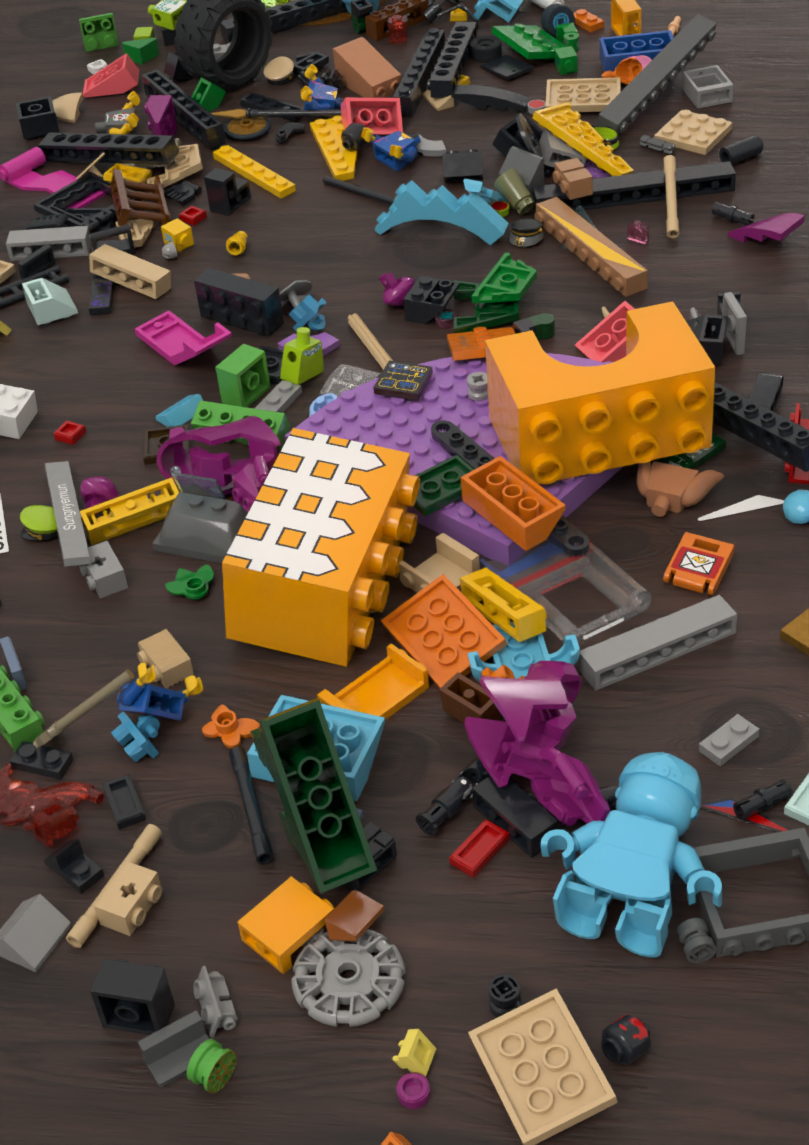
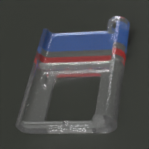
M547 538L542 543L525 551L510 565L496 559L488 562L484 558L479 560L484 568H488L536 603L542 605L547 614V619L545 620L546 628L563 644L565 636L575 634L579 643L646 611L651 603V594L590 540L589 551L585 556L582 555V557L579 555L577 557L574 555L570 557V554L566 555L562 548L557 547ZM574 542V544H572V546H580V545H581V544H579V542H578L577 544H576V542ZM585 577L619 609L577 628L543 594L574 579Z

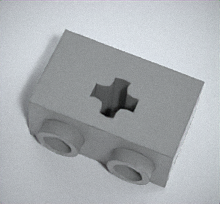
M108 541L88 547L90 564L79 565L83 576L87 575L86 580L90 590H95L101 599L127 589L128 585L124 569Z

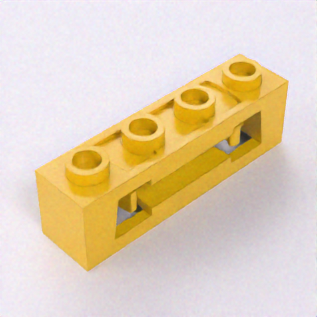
M173 479L163 480L80 511L83 527L91 545L165 519L167 511L179 493ZM161 489L160 495L156 496L154 493H151ZM109 508L111 510L110 514L105 509ZM103 511L104 516L95 517V513Z
M485 567L460 577L461 593L484 617L518 642L546 631L545 620L547 619V614L544 607ZM510 618L513 620L515 628L511 626Z

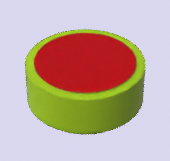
M495 201L490 204L502 218L509 214V204L507 202Z

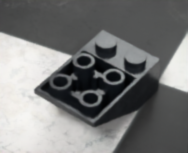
M705 314L687 320V324L712 363L721 365L727 337L728 316Z

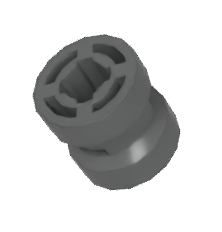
M688 919L682 922L676 929L679 941L685 945L684 953L689 962L702 963L711 959L716 954L717 947L712 937L708 936L709 928L704 919Z

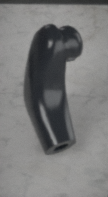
M304 123L284 124L276 132L275 140L279 143H284L294 134L305 133Z

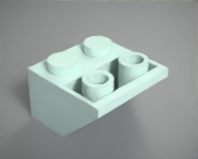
M44 278L22 283L27 305L37 325L48 324L54 320L68 318L78 313L65 288Z

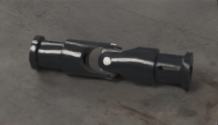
M474 758L451 782V785L442 790L432 800V805L424 813H419L416 816V823L423 832L428 835H436L439 831L438 827L445 820H450L460 810L465 800L468 801L473 797L471 782L476 786L490 776L480 758Z

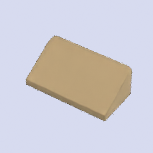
M427 90L423 93V97L437 111L454 107V98L451 95L446 98H432L430 91Z

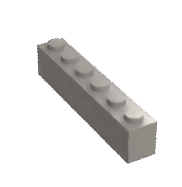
M720 595L706 599L581 650L579 671L593 689L597 691L735 634L737 613Z

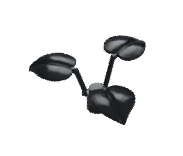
M431 0L428 4L429 7L422 12L432 23L437 17L441 18L443 15L459 8L476 22L477 30L479 28L478 21L469 8L461 2L458 5L455 0H443L439 4L437 2L434 3L435 0ZM446 1H449L455 5L454 7L444 12H441V6Z

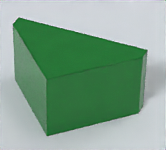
M156 37L122 42L124 55L127 53L133 62L143 65L159 55Z

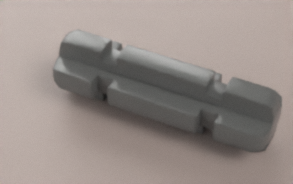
M643 135L640 138V145L659 152L664 151V153L669 155L675 152L676 145L674 143H667L654 137L651 139L647 135Z

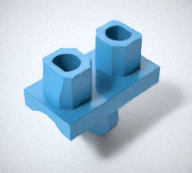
M308 294L289 313L290 317L296 322L292 328L297 332V328L303 327L308 322L309 329L321 331L326 325L325 317L317 312L327 302L323 298L317 302Z
M124 711L120 713L117 717L122 723L111 732L112 735L122 746L134 738L124 750L135 762L147 753L154 759L159 752L148 737L155 738L158 735L159 720L153 715H141L138 718L139 722L136 724L132 722Z

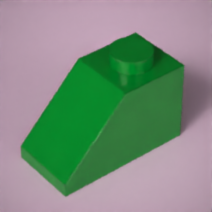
M201 78L191 98L210 112L219 107L226 91Z

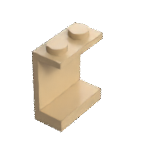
M441 533L436 537V554L416 568H413L404 561L399 563L400 580L405 587L411 588L418 593L444 574L459 590L461 588L460 577L480 570L479 555L445 533Z

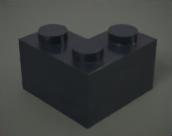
M215 168L204 177L211 212L230 216L251 198L249 181L235 177L234 172Z

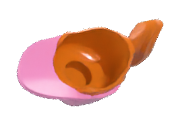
M644 55L632 56L622 60L614 71H606L601 76L603 78L620 77V82L628 85L652 60Z

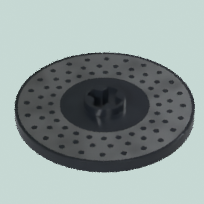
M521 113L517 114V125L528 151L542 157L541 148L529 123Z

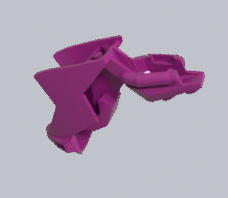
M249 416L221 426L202 427L185 431L182 427L170 429L169 438L165 440L158 450L156 462L161 474L166 479L172 478L177 486H188L194 482L217 497L232 493L234 501L240 504L248 513L277 459L276 446H280V441L271 428L261 418L256 416ZM240 437L248 439L250 458L230 460L229 452L211 454L199 446L190 448L189 453L183 448V441L196 440L213 446Z
M538 661L530 665L528 674L524 679L481 676L480 684L506 722L466 717L464 725L473 748L497 786L506 787L512 773L530 779L532 790L538 798V802L562 824L572 826L578 819H582L586 824L591 821H605L610 812L609 804L604 799L598 782L594 779L589 767L582 761L559 751L565 745L576 719L572 705L583 682L574 665L563 661Z

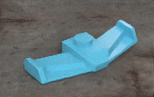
M470 179L463 180L465 189L469 193H477L487 203H491L492 200L493 202L505 201L509 204V201L500 192L485 188L483 182Z

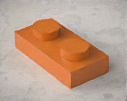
M579 9L574 13L575 24L591 33L604 28V20L587 12L585 9Z

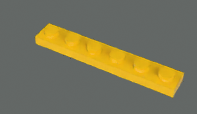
M229 145L222 146L213 152L215 160L279 198H283L296 191L294 183Z

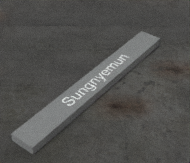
M69 462L45 463V472L64 566L89 565L90 556Z

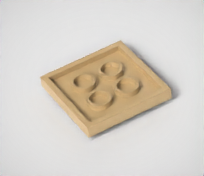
M681 110L654 135V138L664 140L667 143H674L676 148L706 155L732 130L733 122L726 121L723 118L709 117L706 114L693 113L690 110Z

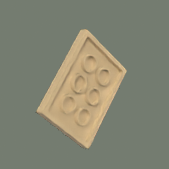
M620 77L547 80L545 108L569 102L572 105L570 109L573 112H602L620 93Z
M557 988L468 1032L523 1145H535L618 1103L615 1093Z

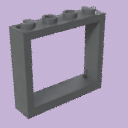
M805 827L694 847L705 871L716 873L800 857L809 877V837ZM700 891L695 895L701 917L709 928L708 936L712 937L717 947L716 958L728 955L737 956L740 953L755 950L765 951L772 947L788 944L797 945L804 941H809V914L724 929L716 906L713 904L711 893Z

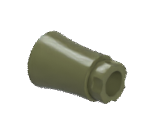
M510 169L496 179L494 187L520 215L528 213L534 208L536 203L523 183L517 169Z

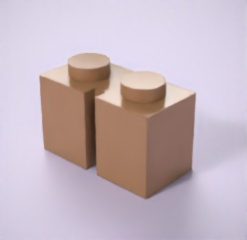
M578 158L555 163L553 180L570 200L593 194V176L584 168V165Z

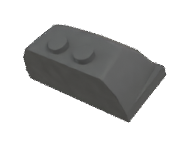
M179 492L167 511L161 531L152 543L153 549L158 552L222 563L248 513L235 501Z

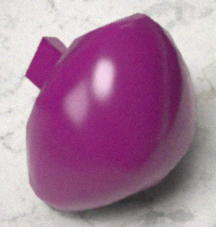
M392 273L381 275L379 280L385 287L383 302L394 307L404 306L403 299L414 285V279L412 277H401L396 280Z
M104 476L86 478L81 484V495L86 504L84 509L120 497L115 484Z

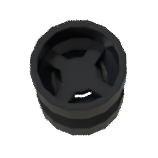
M499 974L490 980L488 984L489 1006L491 1013L496 1018L521 1006V990L518 979L509 974Z

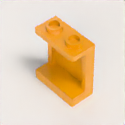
M291 876L237 922L241 940L284 974L292 967L290 955L324 925L326 926L325 918L335 908L327 899H320L315 895L309 885L304 882L300 883Z

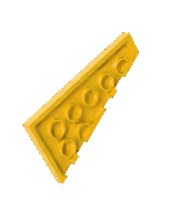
M341 115L310 122V130L333 177L342 181L354 179L358 151L347 150L342 145L341 134L345 128L342 124Z

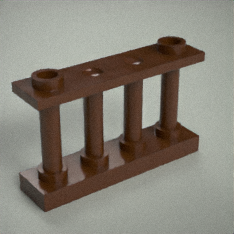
M113 169L110 188L118 226L127 225L128 220H131V218L159 221L160 227L171 222V213L168 212L163 192L164 185L161 183L159 175H155L154 184L127 181L123 178L121 170ZM128 189L149 191V192H152V193L132 191V190H128ZM130 198L153 201L154 203L130 200ZM132 208L157 211V213L132 210Z

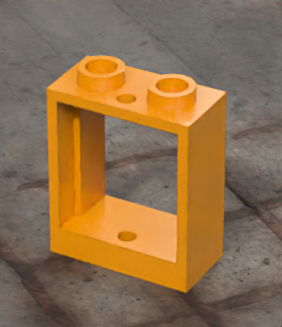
M611 0V28L617 36L641 33L642 9L635 0Z

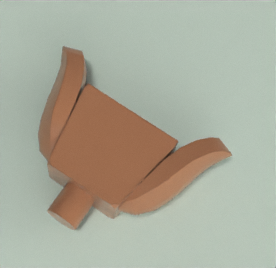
M650 461L638 463L637 488L639 493L644 498H647V505L652 507V513L662 517L667 511L680 513L685 507H691L699 503L724 478V475L715 470H706L699 473L698 470L653 461L651 466Z

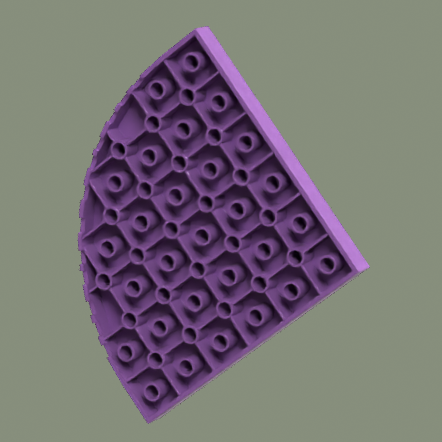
M546 353L559 362L574 366H600L613 363L610 361L600 362L587 358ZM452 357L418 364L431 366L433 374L417 401L374 394L373 387L378 380L376 378L352 390L343 391L341 396L327 403L323 408L295 427L296 429L410 453L409 474L417 475L453 457L440 446V443L434 441L431 435V426L437 421L446 420L456 425L494 458L502 456L509 462L489 418L488 398L482 401H475L468 397L467 377L474 372L487 373L486 357L453 361ZM291 431L285 435V442L288 439ZM622 467L605 470L597 474L590 473L558 480L551 484H540V486L566 505L562 515L567 518ZM462 498L425 517L414 506H408L407 512L418 515L419 524L439 534L445 533L465 547L509 569L531 550L525 551L462 501Z

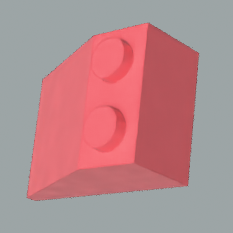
M126 53L86 79L83 96L86 98L123 94L128 90L132 91L138 84L139 68Z
M624 301L575 344L576 348L587 358L600 362H616L626 356L627 311L634 310V308Z

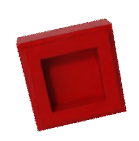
M190 206L179 214L180 221L193 226L207 217L205 210Z
M66 420L53 435L55 440L74 445L86 433V428L84 425Z

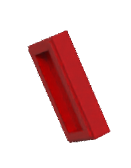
M485 819L449 857L450 864L474 878L509 841V832Z

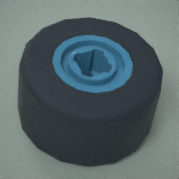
M559 3L549 5L541 16L542 28L545 32L555 37L556 25L567 23L575 25L573 11Z

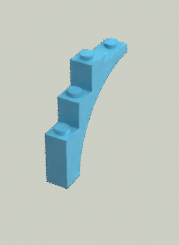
M411 180L406 185L404 183L401 184L396 190L397 196L389 208L390 211L387 213L383 212L377 218L378 224L374 230L381 235L391 227L403 222L438 220L463 227L491 245L504 234L509 223L475 192H471L468 195L464 194L458 200L442 185L437 190L432 189L427 195Z

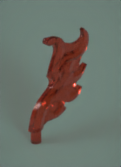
M7 763L0 771V815L8 816L0 820L2 825H13L30 820L23 824V829H36L46 822L49 815H52V818L56 820L65 815L82 799H89L97 804H100L104 799V794L95 790L94 785L84 782H63L48 788H39L36 782L9 778V774L13 772L10 763Z

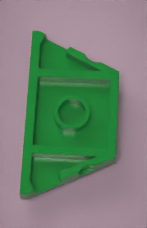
M505 252L473 293L472 303L521 300L537 278V270L525 265L521 260L515 262L511 259V254Z

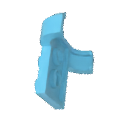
M493 625L507 642L505 647L492 656L494 664L483 662L477 651L468 653L472 675L479 682L482 676L481 672L486 667L496 671L504 664L513 671L515 679H518L520 676L526 677L530 665L538 661H563L575 665L580 656V647L576 635L565 636L561 649L549 654L542 633L518 642L497 625Z

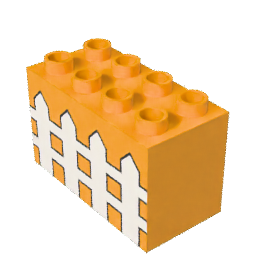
M292 429L222 562L226 638L345 667L348 666L355 647L368 648L374 628V618L369 617L370 610L383 612L389 593V582L384 581L386 575L392 577L399 575V563L403 561L404 548L399 547L400 542L411 544L417 529L418 515L407 512L408 506L413 507L416 502L420 485V477L409 474L410 453L301 429Z

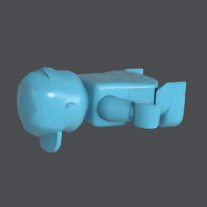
M664 752L645 753L630 760L619 777V787L615 792L617 798L616 810L610 811L605 821H591L573 831L572 836L564 830H551L541 839L542 857H550L554 851L564 850L562 858L566 870L573 865V872L570 870L562 875L553 897L558 924L564 930L577 937L596 939L600 937L608 915L607 906L612 898L626 902L625 910L622 911L615 928L616 938L625 949L644 957L660 956L666 942L668 923L672 916L671 883L675 872L687 884V900L689 905L696 903L695 895L700 891L712 893L713 904L718 907L722 905V883L720 878L711 871H705L696 850L690 845L679 841V837L688 830L692 820H696L699 815L701 782L695 768L685 761ZM579 851L581 855L576 859V852Z

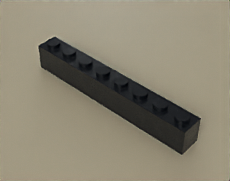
M438 28L427 29L393 98H400L402 117L413 118L423 93L427 89L428 79H431V72H434V66L438 63L441 50L444 49V30H439Z

